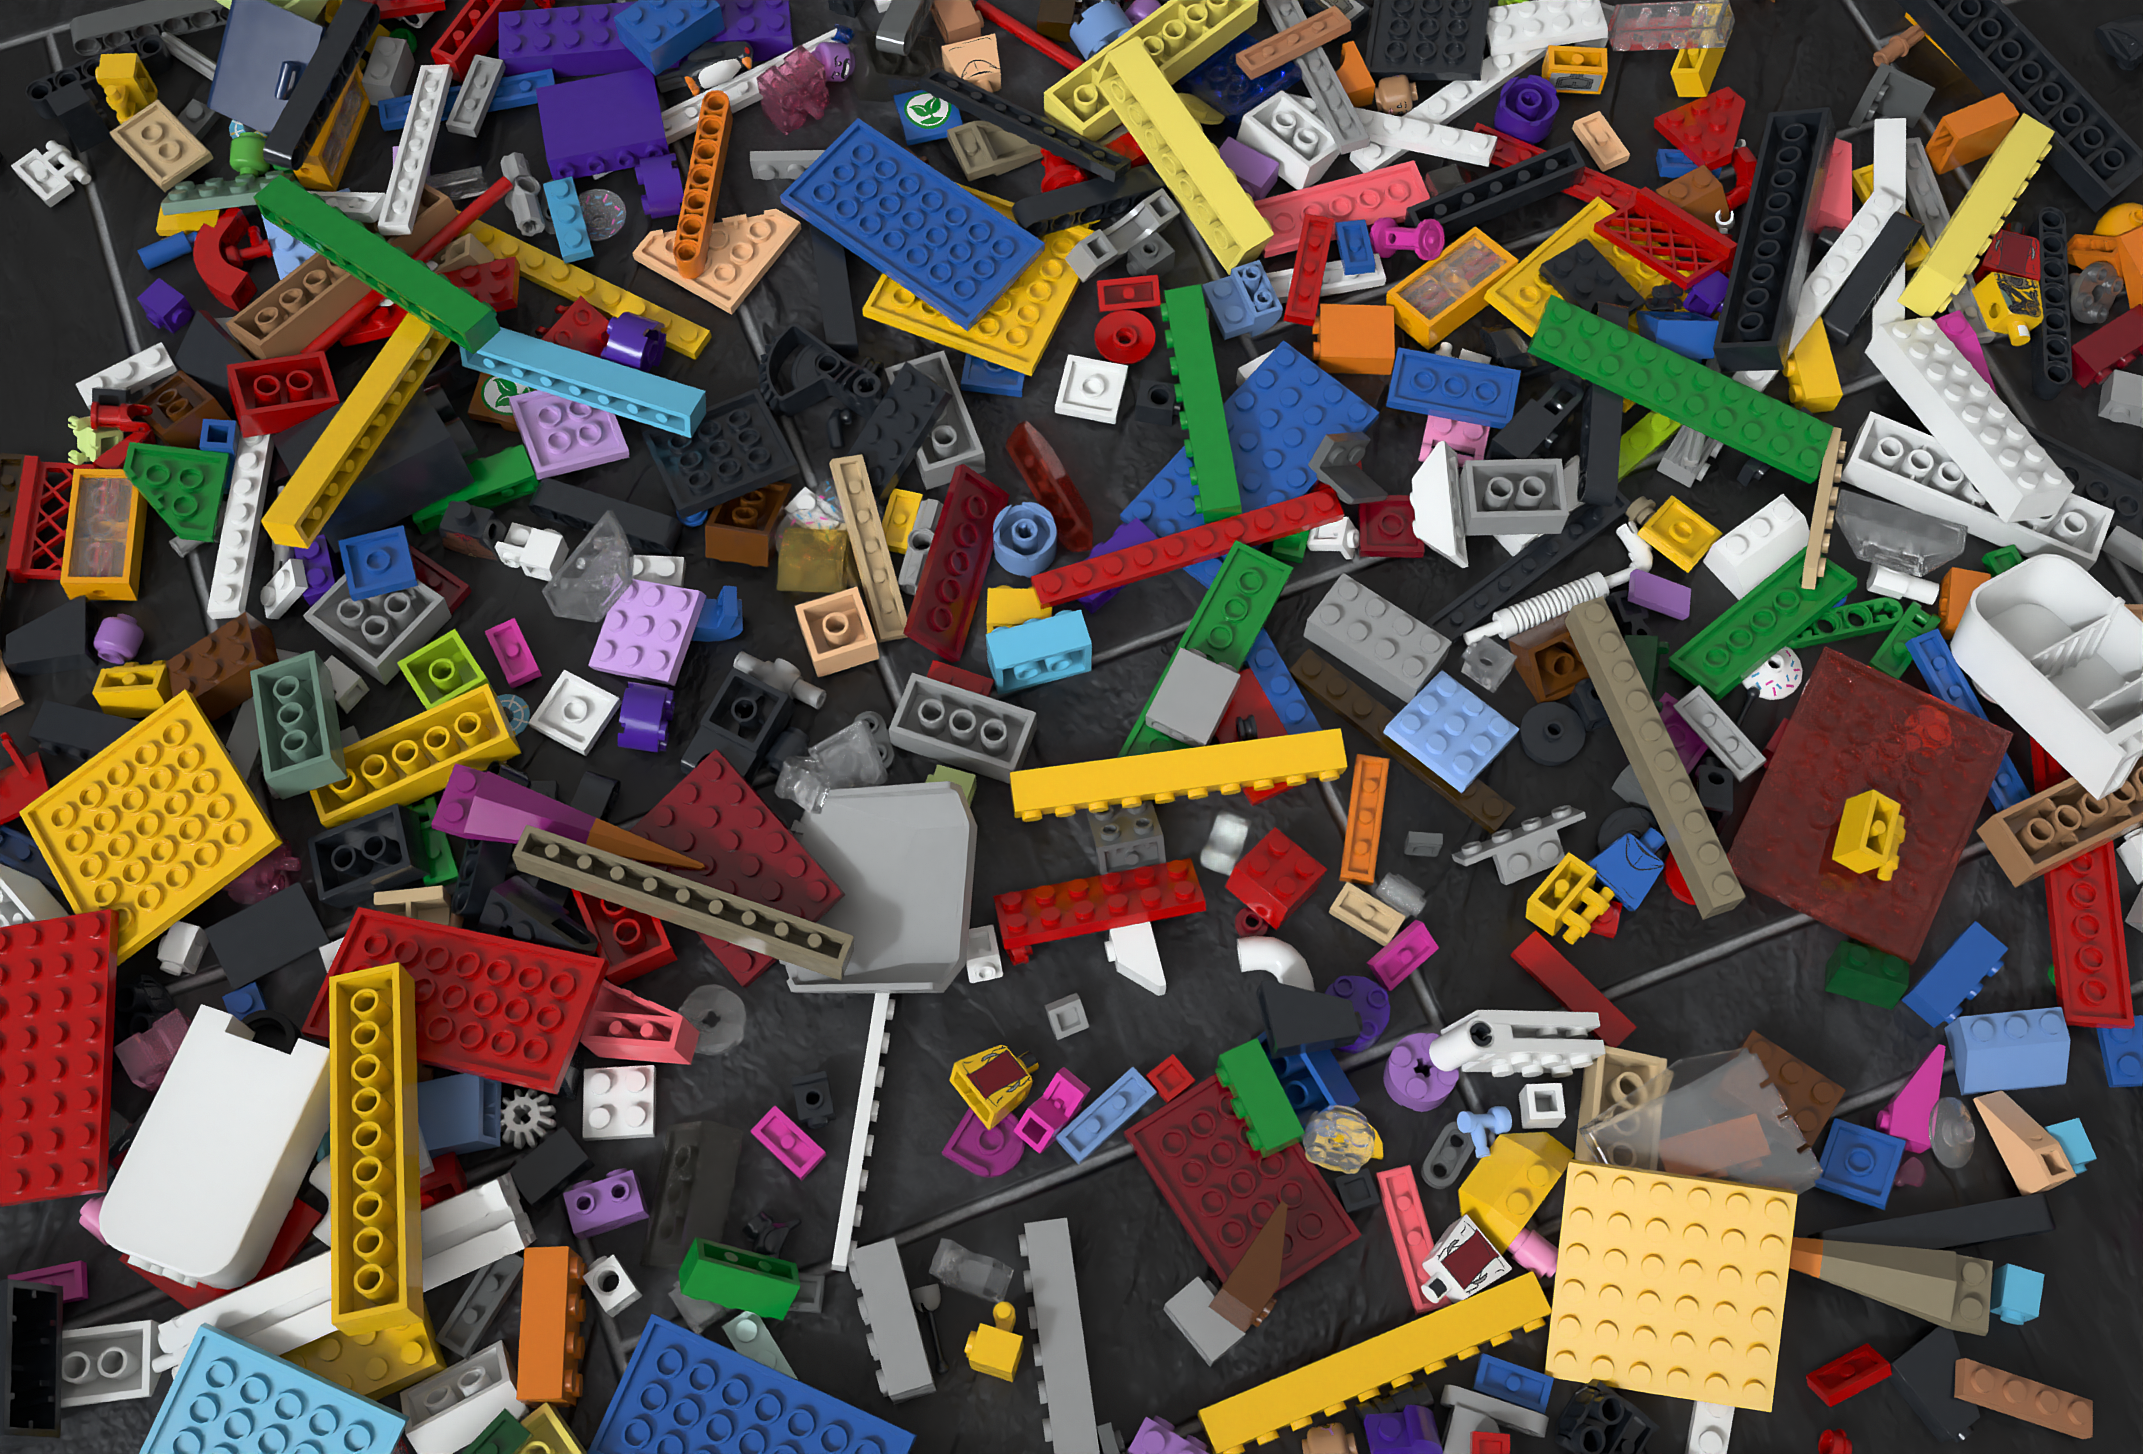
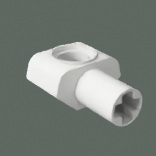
M1875 557L1867 579V590L1898 600L1903 596L1932 605L1937 597L1939 584L1909 575L1908 566Z

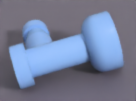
M1494 1106L1488 1110L1487 1114H1473L1470 1111L1460 1112L1457 1118V1125L1461 1132L1471 1133L1472 1141L1476 1147V1157L1483 1158L1491 1155L1489 1147H1487L1484 1128H1488L1497 1135L1507 1134L1512 1126V1117L1510 1111L1505 1106Z

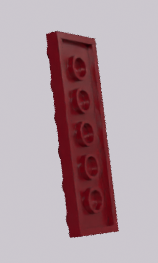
M965 464L955 467L903 632L904 635L951 663L960 661L994 548L993 524L997 515L1007 506L1010 494Z

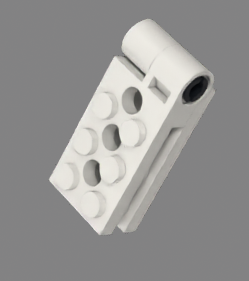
M1476 1010L1442 1029L1441 1036L1434 1039L1429 1048L1430 1058L1433 1064L1440 1070L1452 1071L1462 1066L1463 1072H1492L1494 1077H1504L1514 1072H1522L1523 1077H1535L1543 1073H1551L1552 1077L1555 1078L1572 1075V1070L1575 1068L1591 1066L1593 1064L1592 1060L1606 1054L1603 1040L1584 1039L1588 1037V1032L1600 1027L1599 1016L1596 1012Z

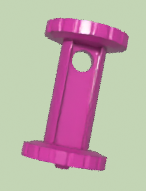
M1388 217L1376 220L1369 234L1373 254L1379 253L1380 258H1389L1398 249L1415 250L1418 257L1422 260H1434L1442 252L1445 237L1442 225L1435 219H1425L1418 224L1417 228L1398 227L1396 221Z

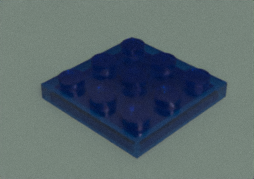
M1243 32L1179 79V84L1237 125L1242 121L1246 113L1279 91H1285L1301 80L1302 71L1289 61L1251 80L1236 64V54L1260 41Z

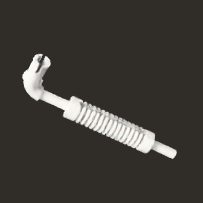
M1628 522L1630 528H1628L1626 523L1617 529L1616 533L1629 551L1628 556L1632 561L1629 568L1603 577L1599 572H1595L1565 584L1563 587L1560 586L1557 589H1552V591L1532 597L1530 600L1527 599L1525 602H1520L1519 604H1514V606L1494 612L1493 622L1463 634L1466 644L1471 645L1496 634L1502 639H1507L1570 611L1574 605L1601 596L1606 599L1609 596V589L1630 580V573L1636 568L1645 572L1650 571L1653 561L1652 546L1637 535L1639 530L1635 522Z

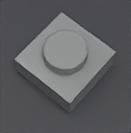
M1077 993L1044 1005L1057 1040L1089 1028L1081 1000Z

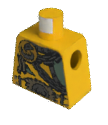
M1991 272L1972 288V293L1990 331L2008 334L2013 346H2021L2030 341L2029 332L2039 325L2044 318L2038 281Z

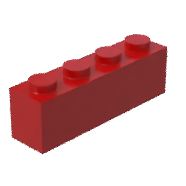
M469 0L430 50L435 64H450L453 73L452 79L463 84L475 54L485 56L499 38V12L519 11L526 1Z

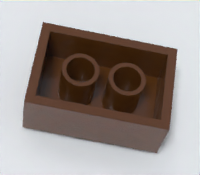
M244 612L168 660L166 666L173 698L186 689L193 694L208 721L212 723L253 697L250 671L277 663L279 659L272 630L247 612Z
M1752 1030L1740 1042L1707 1096L1739 1117L1755 1113L1762 1132L1800 1156L1813 1146L1846 1090Z

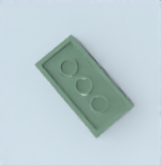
M278 170L266 173V177L254 178L253 174H244L235 177V180L224 181L223 178H212L206 180L205 184L194 185L192 181L180 182L175 184V187L161 202L163 215H173L256 205L253 196L281 174L290 181H294V174H284L283 171Z

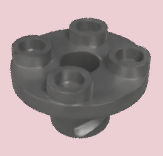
M2095 262L2086 267L2081 274L2071 273L2068 275L2069 306H2071L2073 316L2076 320L2088 324L2095 322L2103 323L2107 319L2109 309L2116 295L2123 288V279L2118 277L2115 268L2111 264Z

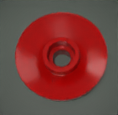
M1118 310L1107 314L1099 321L1095 329L1094 338L1098 351L1106 359L1118 364H1132L1143 360L1151 353L1155 345L1156 334L1152 323L1144 315L1132 310ZM1121 341H1128L1129 343H1128V344H1123V343H1120V342H1121Z

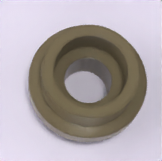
M1645 496L1635 500L1626 512V515L1629 517L1628 522L1633 521L1636 525H1644L1655 514L1653 509L1656 503L1652 499L1648 500Z

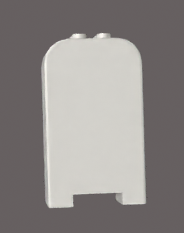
M2041 554L2031 557L1986 581L1973 591L1952 638L1950 649L1957 664L2097 800H2100L2123 786L2136 762L2143 756V622L2124 606L2125 600L2121 597L2115 598L2080 565L2060 555Z
M201 1004L103 1201L99 1214L100 1232L106 1242L115 1249L130 1255L127 1263L159 1276L168 1277L192 1288H196L198 1282L214 1288L229 1290L243 1286L252 1280L264 1265L287 1213L293 1207V1200L320 1142L330 1127L329 1048L298 1038L291 1055L253 1042L252 1039L255 1032L235 1016Z

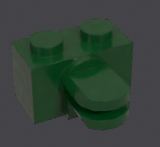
M1861 924L1855 930L1854 935H1852L1851 943L1841 940L1825 965V991L1893 1010L1909 986V959L1886 953V933L1880 927L1874 924Z

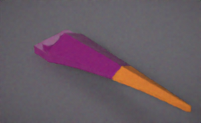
M455 763L431 823L433 829L462 838L515 844L518 843L527 824L627 859L699 871L705 869L703 863L489 771L486 773Z

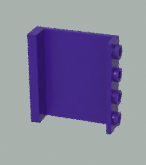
M647 67L536 88L546 157L553 181L571 176L575 179L632 168L640 164L639 159L670 154L654 74Z

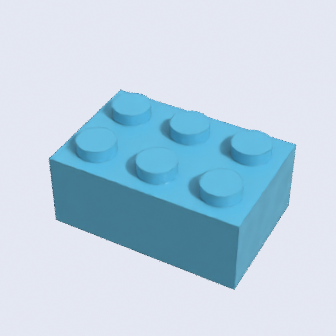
M1064 610L1055 614L1054 617L1042 620L1033 618L1025 621L1023 625L1011 628L1007 626L998 627L991 633L986 634L987 659L998 695L1091 671L1092 643L1081 610L1073 612L1071 610Z

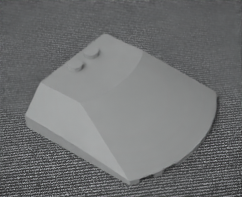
M950 781L811 791L805 800L808 806L800 821L794 820L791 830L795 831L794 836L846 894L816 923L854 936V951L842 981L779 960L780 964L786 967L789 980L786 982L791 992L944 993L967 962L978 827L962 787Z

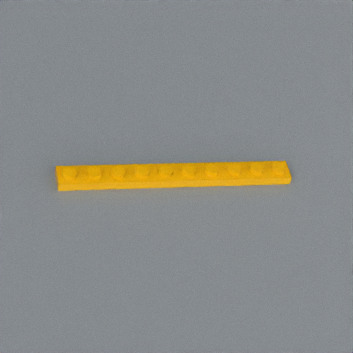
M476 220L453 240L455 241L471 233L494 254V261L516 256L520 264V276L574 302L581 295L599 313L609 319L612 317L619 318L622 313L628 311L661 322L665 325V328H661V332L666 334L665 346L694 360L698 358L712 338L710 330L572 264H565L563 260L482 221Z

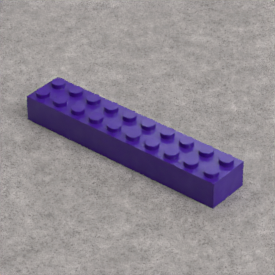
M715 0L720 4L725 29L706 42L746 41L754 49V59L752 62L772 60L794 49L790 0ZM637 1L499 12V59L504 61L506 67L504 71L505 77L552 69L554 78L618 73L645 68L646 66L620 41L614 17ZM689 54L678 60L676 63H674L667 69L680 68L679 62L687 61Z

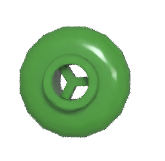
M243 132L240 133L239 137L232 140L230 165L234 170L240 172V175L253 174L254 178H257L259 175L266 174L270 170V164L266 163L263 157V149L266 142L264 137L257 133Z

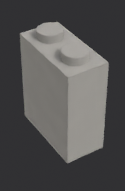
M1180 647L1146 714V725L1194 748L1209 746L1240 685V674H1237V670L1229 664L1223 662L1216 664L1207 660V656L1196 649L1190 648L1188 651Z

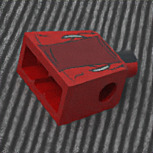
M2012 222L2006 225L2005 230L1999 229L1995 236L1991 237V244L1981 256L1973 275L1975 283L1981 282L1991 272L2039 282L2041 277L2039 241L2036 238L2025 236V227L2021 223Z

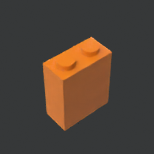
M2002 92L1943 116L1924 149L1929 163L1935 172L1941 175L1994 153L2020 115L2015 105Z
M1320 304L1319 314L1315 317L1314 327L1312 326V334H1317V342H1313L1312 360L1318 361V367L1326 373L1391 375L1395 360L1394 306Z

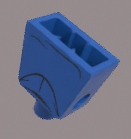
M1651 827L1639 840L1628 832L1615 840L1586 864L1597 871L1595 880L1603 888H1610L1615 893L1614 898L1618 902L1623 903L1622 905L1628 911H1634L1639 907L1665 866L1654 854L1666 840Z

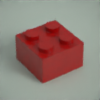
M1274 827L1235 865L1225 888L1277 930L1316 891L1327 868Z

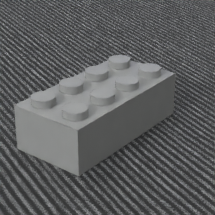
M944 350L907 361L953 395L914 456L926 490L950 483L955 467L961 464H965L978 474L985 472L983 448ZM905 362L885 368L888 389Z
M1342 573L1307 619L1304 632L1305 638L1406 703H1409L1428 684L1446 659L1452 641L1344 573Z
M912 673L890 725L889 736L892 746L1010 784V772L1021 771L1037 729L1036 712Z
M895 1238L852 1250L854 1261L848 1262V1267L856 1290L862 1289L863 1296L857 1298L862 1320H864L865 1325L871 1324L873 1331L866 1334L871 1355L875 1361L880 1360L882 1369L876 1370L881 1393H883L884 1397L890 1396L893 1403L898 1404L937 1392Z

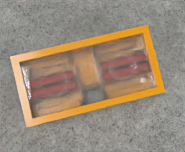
M358 63L302 167L297 171L293 170L303 187L328 192H336L371 105L361 83L363 74Z
M1475 226L1445 248L1437 258L1429 260L1387 292L1386 306H1394V323L1429 350L1490 304L1483 299L1487 290L1517 266L1518 259Z
M74 469L60 580L70 600L86 595L89 600L137 601L148 501L125 476L123 469Z

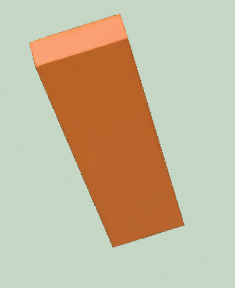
M1362 754L1356 755L1340 869V881L1370 886L1374 883L1390 759Z

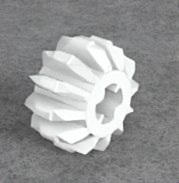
M530 1088L525 1096L520 1089H515V1099L513 1101L507 1097L502 1099V1102L506 1105V1109L500 1110L502 1119L500 1121L501 1132H504L502 1140L507 1144L514 1141V1146L517 1149H522L526 1141L531 1148H536V1138L539 1136L542 1138L547 1134L545 1128L556 1127V1122L549 1118L556 1113V1109L553 1105H547L549 1102L547 1095L542 1094L537 1097L535 1089ZM525 1113L531 1118L526 1124L520 1119Z

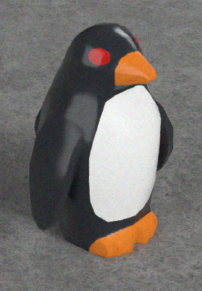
M746 41L706 42L699 49L690 53L687 61L679 62V66L688 87L695 97L704 89L709 90L733 79L743 66L751 69L754 49Z

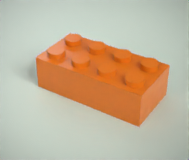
M569 1246L524 1248L516 1400L531 1408H539L545 1402L555 1407H576L577 1397H581L583 1392V1376L578 1374V1359H583L585 1352L584 1337L580 1336V1322H584L586 1319V1301L581 1299L582 1285L587 1284L582 1276L588 1273L587 1263H583V1258Z

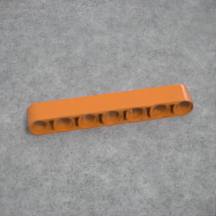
M719 90L708 92L702 100L673 246L677 270L686 279L699 277L705 269L732 128L733 116L729 98L726 93Z

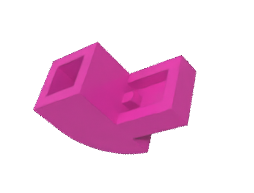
M1063 1067L1056 1073L1042 1097L1027 1108L1013 1132L1041 1154L1056 1140L1055 1136L1074 1120L1082 1108L1080 1105L1091 1089Z

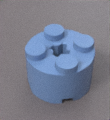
M1106 0L1093 5L1081 14L1084 19L1079 25L1074 22L1070 29V37L1087 61L1134 26L1118 2L1115 1V4H1112L1110 0Z
M1022 502V505L1005 507L997 515L993 524L994 553L997 562L1008 572L1028 578L1040 574V572L1051 565L1057 552V528L1053 516L1045 507L1034 502Z

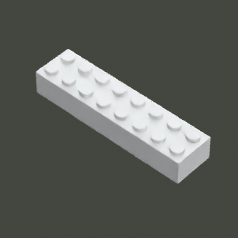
M1930 317L1880 324L1865 353L2003 522L2008 524L2057 514L2075 486L2030 435L2026 427L2012 414L2008 406L1995 394L1990 385L1977 373L1972 364L1959 352L1954 343L1942 332L1937 323Z
M1874 412L1869 413L1860 427L1841 474V480L1989 542L2002 547L2014 544L2019 554L2031 558L2041 554L2060 555L2071 559L2086 572L2095 564L2114 514L2112 509L2070 493L2057 514L2005 524L1935 437Z

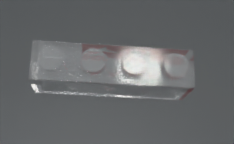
M1729 0L1618 4L1615 6L1608 25V37L1613 51L1723 48L1727 45L1735 18Z

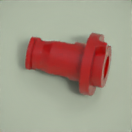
M1041 148L1040 152L1044 157L1041 164L1045 166L1046 174L1041 183L1042 193L1088 181L1086 173L1082 168L1072 165L1069 160L1055 156L1050 151Z

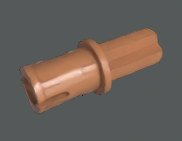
M1919 25L1911 26L1902 34L1890 38L1889 43L1885 47L1874 53L1873 61L1875 65L1879 67L1883 63L1889 66L1897 58L1906 56L1909 49L1923 39L1925 33L1922 31V28Z

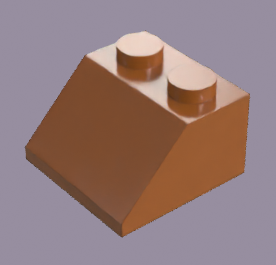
M1705 164L1655 191L1658 195L1718 232L1716 213L1721 210V222H1727L1731 218L1723 186Z

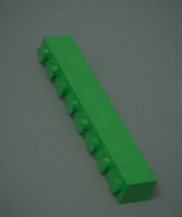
M1201 284L1164 290L1166 303H1160L1163 322L1169 321L1170 329L1165 330L1167 348H1174L1175 356L1169 357L1172 376H1179L1180 383L1174 384L1177 403L1183 402L1185 411H1180L1179 417L1182 430L1188 429L1189 438L1184 439L1186 457H1193L1194 466L1189 467L1191 485H1198L1199 495H1193L1196 514L1203 513L1204 524L1206 525L1242 514L1202 287Z

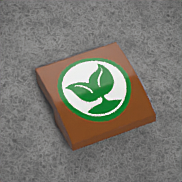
M481 372L468 415L470 419L500 423L504 430L519 432L509 405V397L537 391V389Z

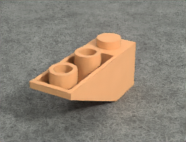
M2002 1090L1973 1099L2022 1196L2048 1191L2076 1177L2060 1143Z

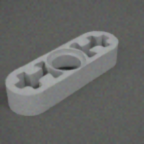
M1454 1385L1444 1386L1440 1402L1441 1405L1449 1409L1457 1405L1492 1418L1497 1425L1531 1436L1545 1437L1549 1418L1538 1412Z

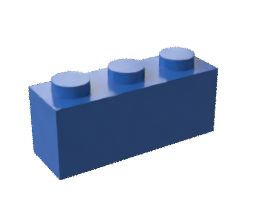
M1974 921L1955 939L1901 1000L1933 1028L1943 1021L1950 1024L1963 1011L1959 1004L1966 997L1969 1001L1972 1000L1984 987L1980 980L1986 974L1992 977L2004 965L2005 962L2000 958L2009 948Z

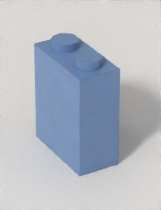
M463 1073L417 1083L418 1123L431 1159L450 1152L460 1155L500 1147L501 1081Z

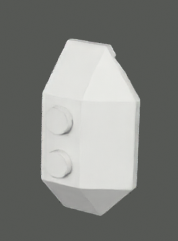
M1445 441L1438 442L1412 478L1413 492L1410 493V501L1415 509V520L1412 523L1413 531L1416 537L1420 538L1431 549L1458 566L1465 568L1469 566L1458 473L1457 453Z
M0 864V927L70 916L38 879Z

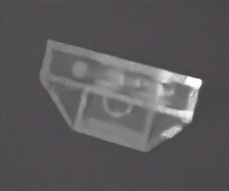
M1841 490L1839 494L1835 519L1857 559L1922 577L1962 555L1964 552L1968 526L1846 490Z
M607 510L543 588L542 593L554 616L600 622L633 583L634 555L627 536L613 510Z

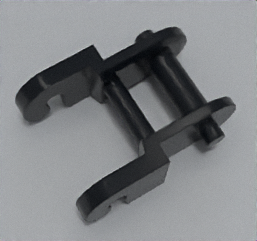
M1670 282L1669 285L1654 286L1651 291L1653 297L1648 298L1645 303L1646 308L1651 311L1665 310L1674 312V304H1676L1677 309H1681L1683 306L1682 300L1677 298V296L1683 295V288L1674 282ZM1691 287L1685 290V293H1690Z

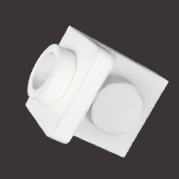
M1343 517L1340 521L1310 529L1307 546L1311 551H1341L1345 559H1353L1355 548L1359 546L1360 534L1349 517Z
M512 522L504 543L497 541L495 549L504 564L514 568L521 566L519 559L532 527Z
M993 925L969 929L966 966L970 983L987 981L1003 976Z

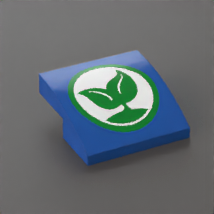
M924 90L894 95L895 107L901 121L902 132L907 146L946 138L948 129L963 125L959 109L955 105L940 98H935Z

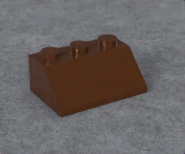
M1570 611L1508 639L1515 667L1538 704L1556 701L1572 693L1574 686L1578 682L1590 678L1565 624Z

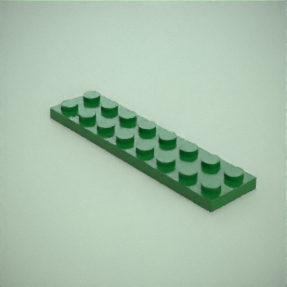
M1235 540L1117 758L1194 748L1146 725V714L1180 647L1188 651L1190 648L1196 649L1207 656V660L1219 664V662L1229 664L1237 670L1236 673L1238 674L1293 573V567Z

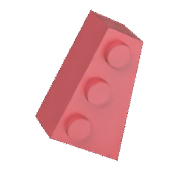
M1835 138L1814 232L1819 235L1825 226L1830 228L1835 226L1844 231L1852 221V144Z
M604 979L582 1032L580 1042L597 1057L691 1065L700 1032L684 1016L650 1000L647 1001L638 997L631 991L621 989Z

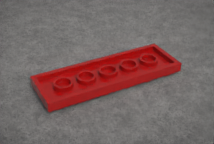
M516 256L497 259L475 266H467L449 272H441L454 286L459 289L461 287L467 289L476 300L481 303L483 301L489 303L496 312L516 308L518 305L520 264ZM395 303L391 306H377L341 337L339 341L343 347L390 337L403 321L408 311Z
M1191 858L993 896L1005 950L1206 911L1205 898Z

